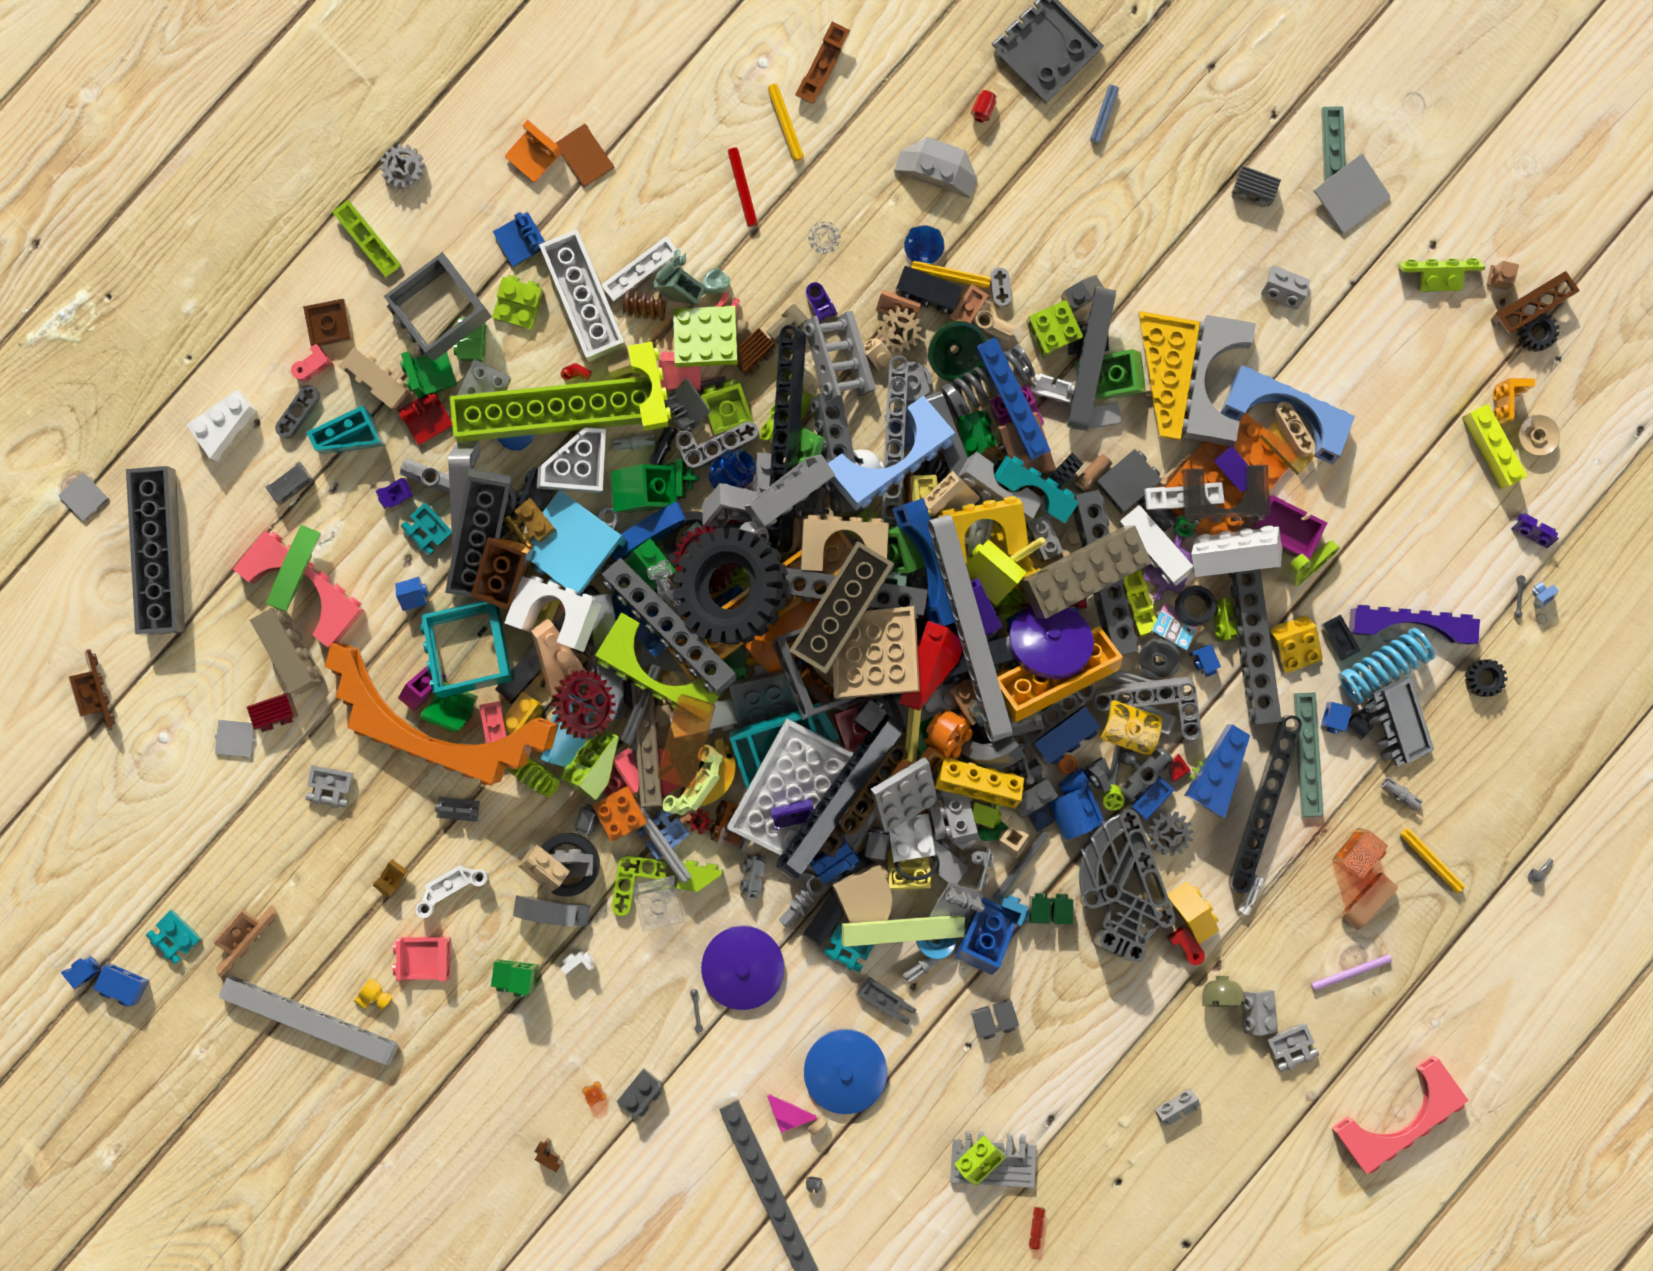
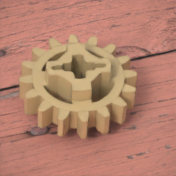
M897 307L896 313L890 309V316L886 314L882 316L885 322L879 321L878 323L882 329H879L877 333L883 334L879 340H885L886 347L892 346V352L899 348V352L902 353L904 347L909 351L911 350L910 344L917 345L915 338H921V335L917 333V331L922 330L921 326H917L920 319L913 318L915 312L909 315L908 308L901 312L900 307ZM898 316L905 317L909 321H902ZM891 320L892 328L887 332L886 327ZM897 325H899L900 328H905L903 331V335H901L900 332H895V330L897 329ZM913 328V336L909 340L907 334ZM891 339H898L901 343H895Z

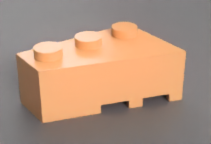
M547 618L531 630V634L539 656L547 690L551 695H555L558 692L554 688L561 686L559 680L565 679V675L572 674L573 671L580 672L585 669L570 647L557 642L560 633Z

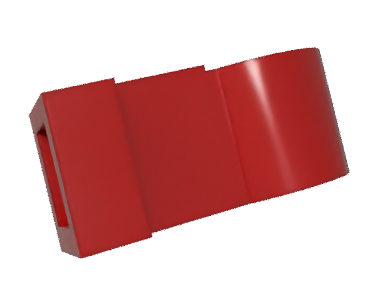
M1182 925L1166 936L1172 945L1179 944L1187 962L1192 965L1203 963L1205 953L1186 926Z

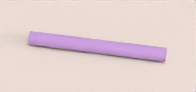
M1387 954L1313 982L1311 987L1313 991L1322 989L1391 963L1392 959Z

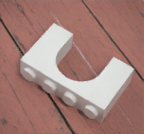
M531 575V578L522 576L505 623L531 633L543 606L552 600L559 599L565 607L566 615L557 642L584 652L601 604L594 602L595 597L583 594L581 597L577 595L578 591L566 587L564 591L556 583L549 581L548 584L542 583L543 579Z

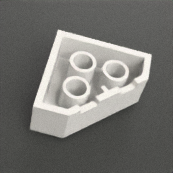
M585 427L538 468L537 489L586 493L602 492L606 429Z

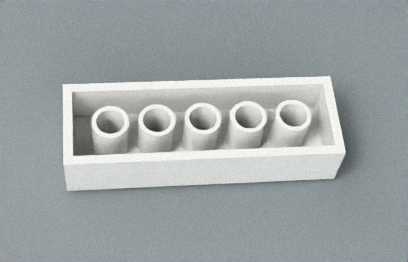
M573 230L539 244L588 362L590 363L626 348L623 336L578 230Z

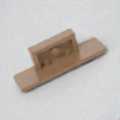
M271 905L258 920L241 909L213 940L215 945L228 953L216 967L219 977L229 973L234 967V962L246 954L248 946L261 937L263 929L275 921L276 909L274 906Z

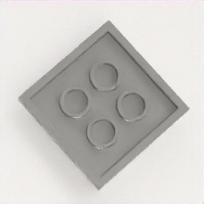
M925 757L871 789L880 827L885 833L895 829L901 823L915 817L916 814L938 802L930 765Z

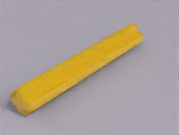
M777 83L768 86V92L793 160H802L804 154Z
M913 261L911 266L913 269L940 279L967 285L972 284L988 289L991 283V278L923 262Z
M1405 828L1400 833V837L1454 892L1460 893L1465 888V885L1409 828Z

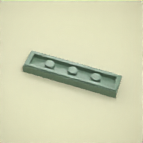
M1343 106L1322 107L1324 182L1346 166Z

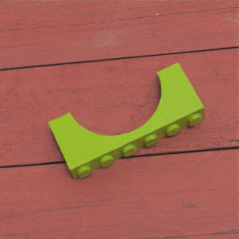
M621 612L595 655V658L598 660L597 664L605 669L611 667L616 670L615 674L624 680L628 677L634 681L633 685L643 691L645 688L653 692L652 696L660 701H663V699L671 703L670 706L679 712L681 710L689 713L688 717L698 723L700 720L705 722L720 695L717 696L714 692L709 693L704 688V682L701 679L688 685L669 686L650 678L641 669L634 652V640L640 623ZM711 668L706 674L713 675L716 673V670Z

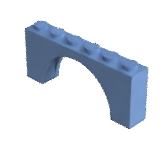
M1242 365L1234 376L1220 413L1230 419L1240 421L1246 411L1255 405L1288 402L1294 407L1295 411L1306 419L1312 428L1316 442L1314 457L1333 465L1341 456L1355 416L1345 410L1331 406L1325 401L1311 397L1307 393L1300 392L1290 385L1280 383L1270 376H1265L1254 371L1252 368Z

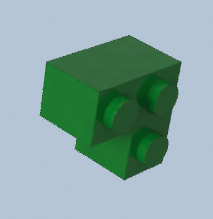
M497 959L493 965L491 987H496V991L511 992L515 997H526L536 988L539 964Z

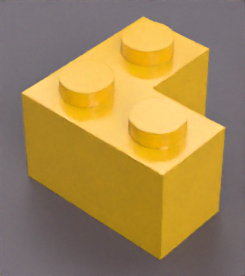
M1186 881L1167 894L1172 907L1183 919L1186 927L1198 944L1220 931L1216 924L1219 920L1213 913L1212 906L1207 900L1203 901L1201 899L1202 894L1196 886L1192 888Z

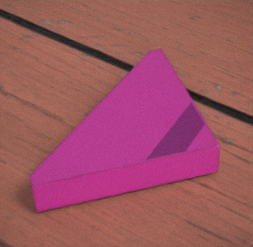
M772 1094L767 1095L781 1133L817 1119L816 1114H812Z

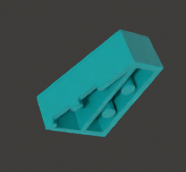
M363 405L306 432L314 450L320 454L386 446L369 410Z

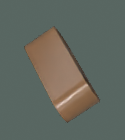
M1383 872L1378 873L1343 910L1341 916L1356 930L1361 929L1397 891L1398 886Z

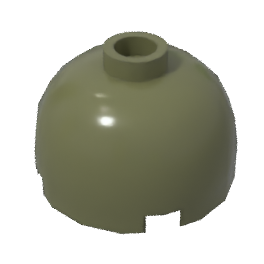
M1216 976V980L1208 982L1203 989L1202 1006H1245L1243 989L1237 982L1229 980V976Z

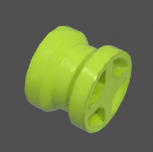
M1111 784L1112 788L1107 792L1102 791L1104 806L1108 810L1115 811L1123 806L1124 798L1121 788Z

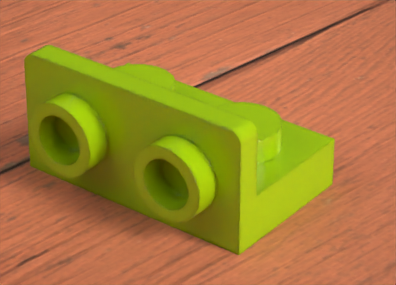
M982 1136L955 1162V1166L966 1180L977 1187L1006 1156L986 1136Z

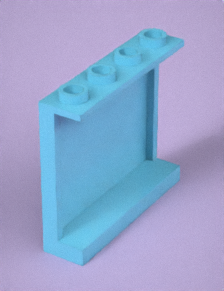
M559 490L543 511L544 515L556 528V531L542 543L538 542L536 538L531 541L534 545V550L530 561L536 565L534 569L543 576L545 573L551 576L549 581L578 591L577 595L582 597L580 594L618 544L623 547L628 540Z

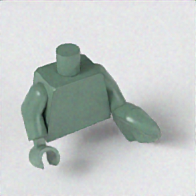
M677 249L674 251V260L669 261L657 273L656 279L653 282L654 289L669 300L698 305L700 297L704 294H718L725 291L730 285V278L721 269L714 268L704 275L701 283L698 282L682 268L677 267L686 264V253L680 256L681 250Z

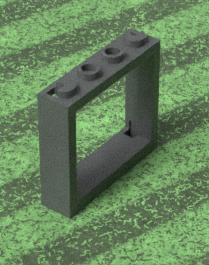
M443 252L384 295V298L389 303L387 305L388 310L392 315L395 313L398 315L396 321L403 329L407 327L409 330L406 333L413 343L418 342L420 346L417 349L424 358L428 355L432 361H435L492 318L491 314ZM447 271L476 310L432 344L428 345L400 305Z
M803 628L778 636L772 641L803 720L864 698L837 699L813 708L788 646L789 642L797 639Z

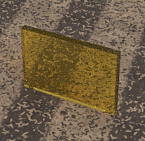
M1276 420L1260 436L1296 475L1314 458L1313 453L1308 457L1298 456Z

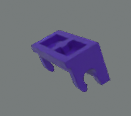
M1232 446L1214 460L1240 492L1244 491L1259 478Z
M812 799L771 808L775 831L780 830L779 828L804 823L814 809Z

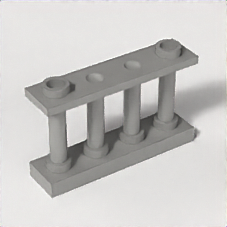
M853 311L845 312L835 318L836 322L819 324L818 317L813 316L803 323L804 332L807 336L826 402L840 396V391L856 389L858 396H864L876 389ZM838 330L841 342L826 344L822 332ZM844 350L847 361L831 363L828 352ZM850 369L853 381L837 383L834 371Z

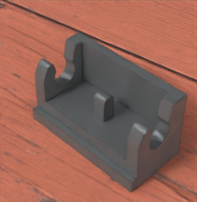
M297 462L296 466L272 484L265 486L276 503L284 504L314 481L301 462Z

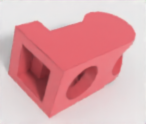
M317 344L310 348L312 351L311 355L303 361L295 362L291 367L292 375L300 381L306 382L311 380L333 364L323 348Z

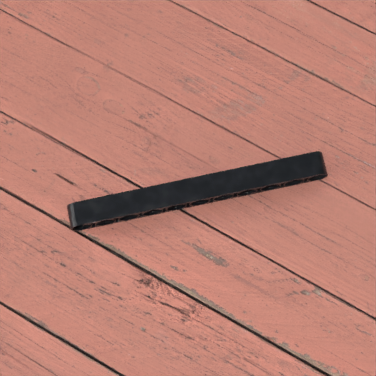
M785 325L781 329L779 337L769 487L798 465L806 334L804 330L792 325ZM795 505L785 515L781 514L776 518L777 521L773 525L766 527L769 535L768 541L772 544L770 547L777 549L780 553H786L792 547Z

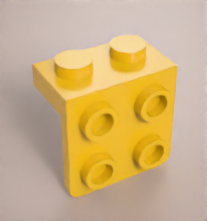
M1307 615L1297 617L1295 620L1278 624L1269 629L1270 637L1278 645L1282 669L1285 673L1312 665L1323 659L1317 626Z

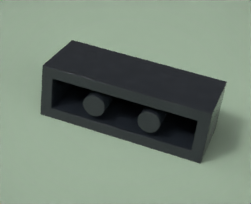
M904 266L895 293L918 301L923 307L929 308V306L937 308L939 313L948 315V313L952 314L954 312L962 287Z

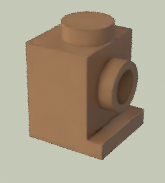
M1502 261L1498 265H1491L1486 285L1507 290L1515 284L1519 264Z

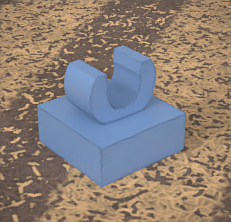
M1539 582L1534 586L1535 589L1532 590L1536 595L1535 606L1538 609L1542 608L1556 598L1559 590L1554 585L1546 588L1542 582Z

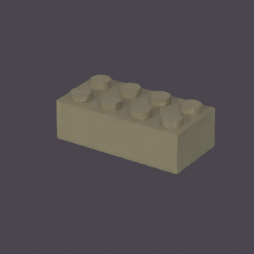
M270 608L250 620L290 693L303 694L323 682L321 679L322 672L317 665H313L311 661L312 654L307 647H303L301 640H303L297 629H293L291 625L293 621L288 612Z

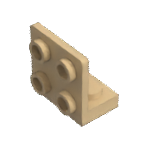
M954 471L924 498L927 508L934 515L942 512L941 510L945 508H954L955 510L967 504H975L980 499L978 494Z

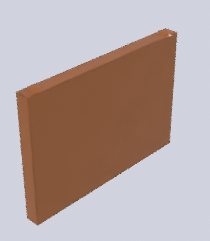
M583 124L556 142L562 155L584 187L615 168L586 124Z

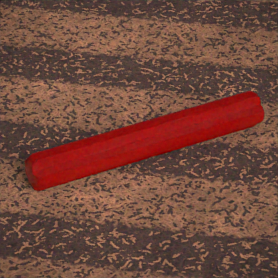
M733 147L728 149V155L748 227L755 226L758 222L738 148Z

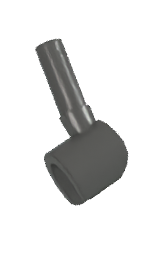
M1549 858L1539 871L1533 868L1528 874V879L1533 882L1543 881L1544 873L1554 861Z

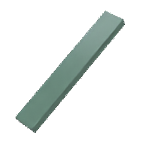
M1316 692L1293 693L1294 713L1302 722V728L1297 741L1301 817H1324Z

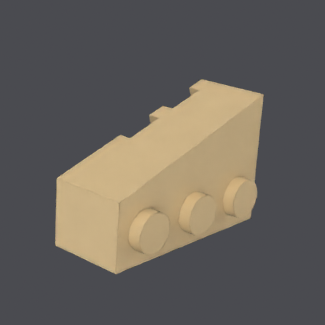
M353 348L338 367L396 412L411 394L406 389L407 384L400 378L397 381L391 377L392 372L385 366L379 368L374 364L377 360L370 354L366 353L364 356L356 348Z

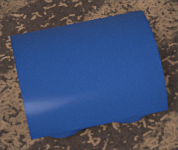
M1089 785L1059 796L1048 803L1064 840L1092 831L1093 828L1101 825L1100 821H1104Z

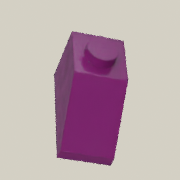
M427 666L405 684L398 697L412 711H415L433 693L430 685V680H433L432 674L428 672ZM442 673L443 680L446 677L444 673Z

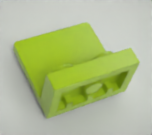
M1067 300L1030 315L1026 321L1043 358L1051 355L1052 351L1083 337Z

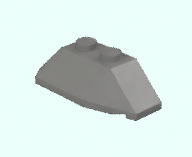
M929 137L902 150L894 168V172L968 198L971 197L977 181L966 150Z

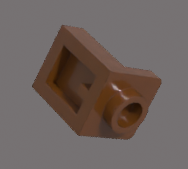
M547 1138L545 1142L540 1141L534 1152L537 1153V1156L534 1160L557 1172L563 1161L559 1159L560 1156L557 1153L545 1151L551 1139Z

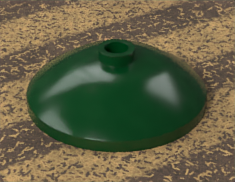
M954 321L944 325L934 334L928 347V361L932 370L940 378L949 382H953L956 378L963 380V374L967 372L972 374L973 369L976 367L982 368V363L975 348L987 342L986 338L978 327L966 321ZM956 345L955 350L951 351V347Z

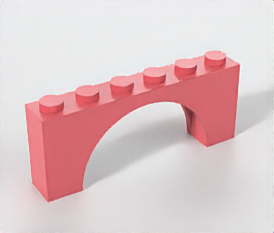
M264 531L233 570L249 583L255 584L264 575L280 570L291 545L286 546L281 542L283 538L274 531L272 533ZM310 561L304 575L316 586L322 606L320 621L312 635L326 647L330 648L331 643H338L365 610L360 607L362 603L353 596L349 598L344 594L346 590L337 583L333 585L328 581L330 577L321 570L317 572L313 568L314 564Z
M1431 1056L1416 1067L1423 1082V1102L1415 1119L1405 1128L1388 1134L1372 1133L1362 1129L1349 1116L1332 1127V1130L1364 1173L1368 1174L1377 1171L1380 1168V1164L1384 1161L1392 1160L1397 1156L1398 1151L1410 1147L1416 1138L1427 1135L1431 1131L1430 1128L1436 1124H1442L1448 1119V1115L1458 1112L1465 1107L1464 1104L1469 1100L1440 1059Z

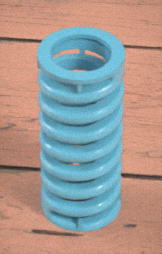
M1412 628L1408 631V635L1402 634L1398 640H1392L1389 646H1383L1379 652L1375 651L1370 657L1363 658L1361 663H1355L1352 669H1345L1340 672L1338 678L1350 699L1357 705H1360L1365 701L1361 693L1364 697L1370 699L1372 698V691L1360 676L1359 671L1364 674L1366 681L1376 692L1382 689L1379 681L1386 687L1391 684L1389 676L1394 681L1401 679L1399 671L1407 676L1410 674L1408 665L1412 669L1417 670L1419 669L1418 660L1423 664H1427L1435 659V653L1424 634L1417 628ZM1416 636L1424 643L1425 646L1423 648L1417 641ZM1396 648L1400 649L1402 656L1397 652ZM1387 654H1389V655L1391 656V658H1392L1394 664H1393L1392 661L1387 657ZM1378 659L1382 662L1385 670L1378 664ZM1368 665H1370V666L1373 668L1374 673L1376 674L1377 678H1376L1375 675L1369 670Z

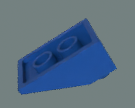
M983 897L981 901L985 905L984 910L973 913L954 958L993 975L1000 969L1019 913Z

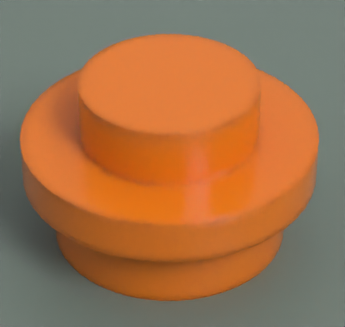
M1065 754L1063 755L1064 758L1057 763V769L1061 774L1070 775L1077 769L1078 764L1075 757Z

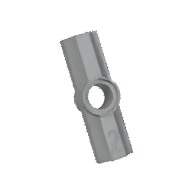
M407 458L402 463L400 468L401 476L450 494L448 474ZM431 473H436V480L429 483L428 476Z

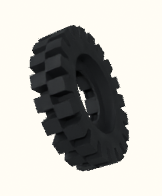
M731 527L730 529L718 528L714 529V533L706 532L699 536L700 542L693 541L686 548L690 554L688 556H681L678 565L683 567L682 571H675L673 582L679 583V588L673 589L674 600H680L681 602L680 605L676 606L679 615L687 618L684 623L690 630H696V635L703 639H709L712 642L739 644V642L748 643L754 641V636L762 637L769 631L767 628L769 624H776L780 618L776 612L778 609L784 610L787 601L782 598V593L788 592L789 582L783 581V576L788 575L785 564L779 563V560L782 558L777 549L770 547L772 544L768 540L759 537L758 534ZM727 563H736L742 566L747 571L751 582L750 593L746 601L734 609L719 607L713 601L709 591V583L713 573L718 567Z

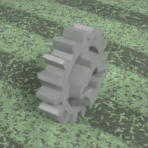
M398 144V149L391 146L390 153L384 152L387 157L386 159H380L384 164L380 166V170L384 172L382 177L387 179V183L390 186L394 183L396 189H399L400 185H402L404 190H407V185L410 184L414 188V181L421 182L419 175H425L421 168H425L426 165L424 162H421L424 158L421 154H418L416 148L411 150L408 144L405 148ZM400 161L404 164L406 172L401 170Z

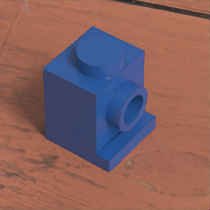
M1212 644L1189 653L1190 657H1195L1193 662L1197 671H1201L1205 678L1216 674V669L1221 667Z
M89 956L84 960L82 958L78 959L71 965L72 968L63 970L61 974L72 988L75 989L83 986L101 969L98 967L97 960Z

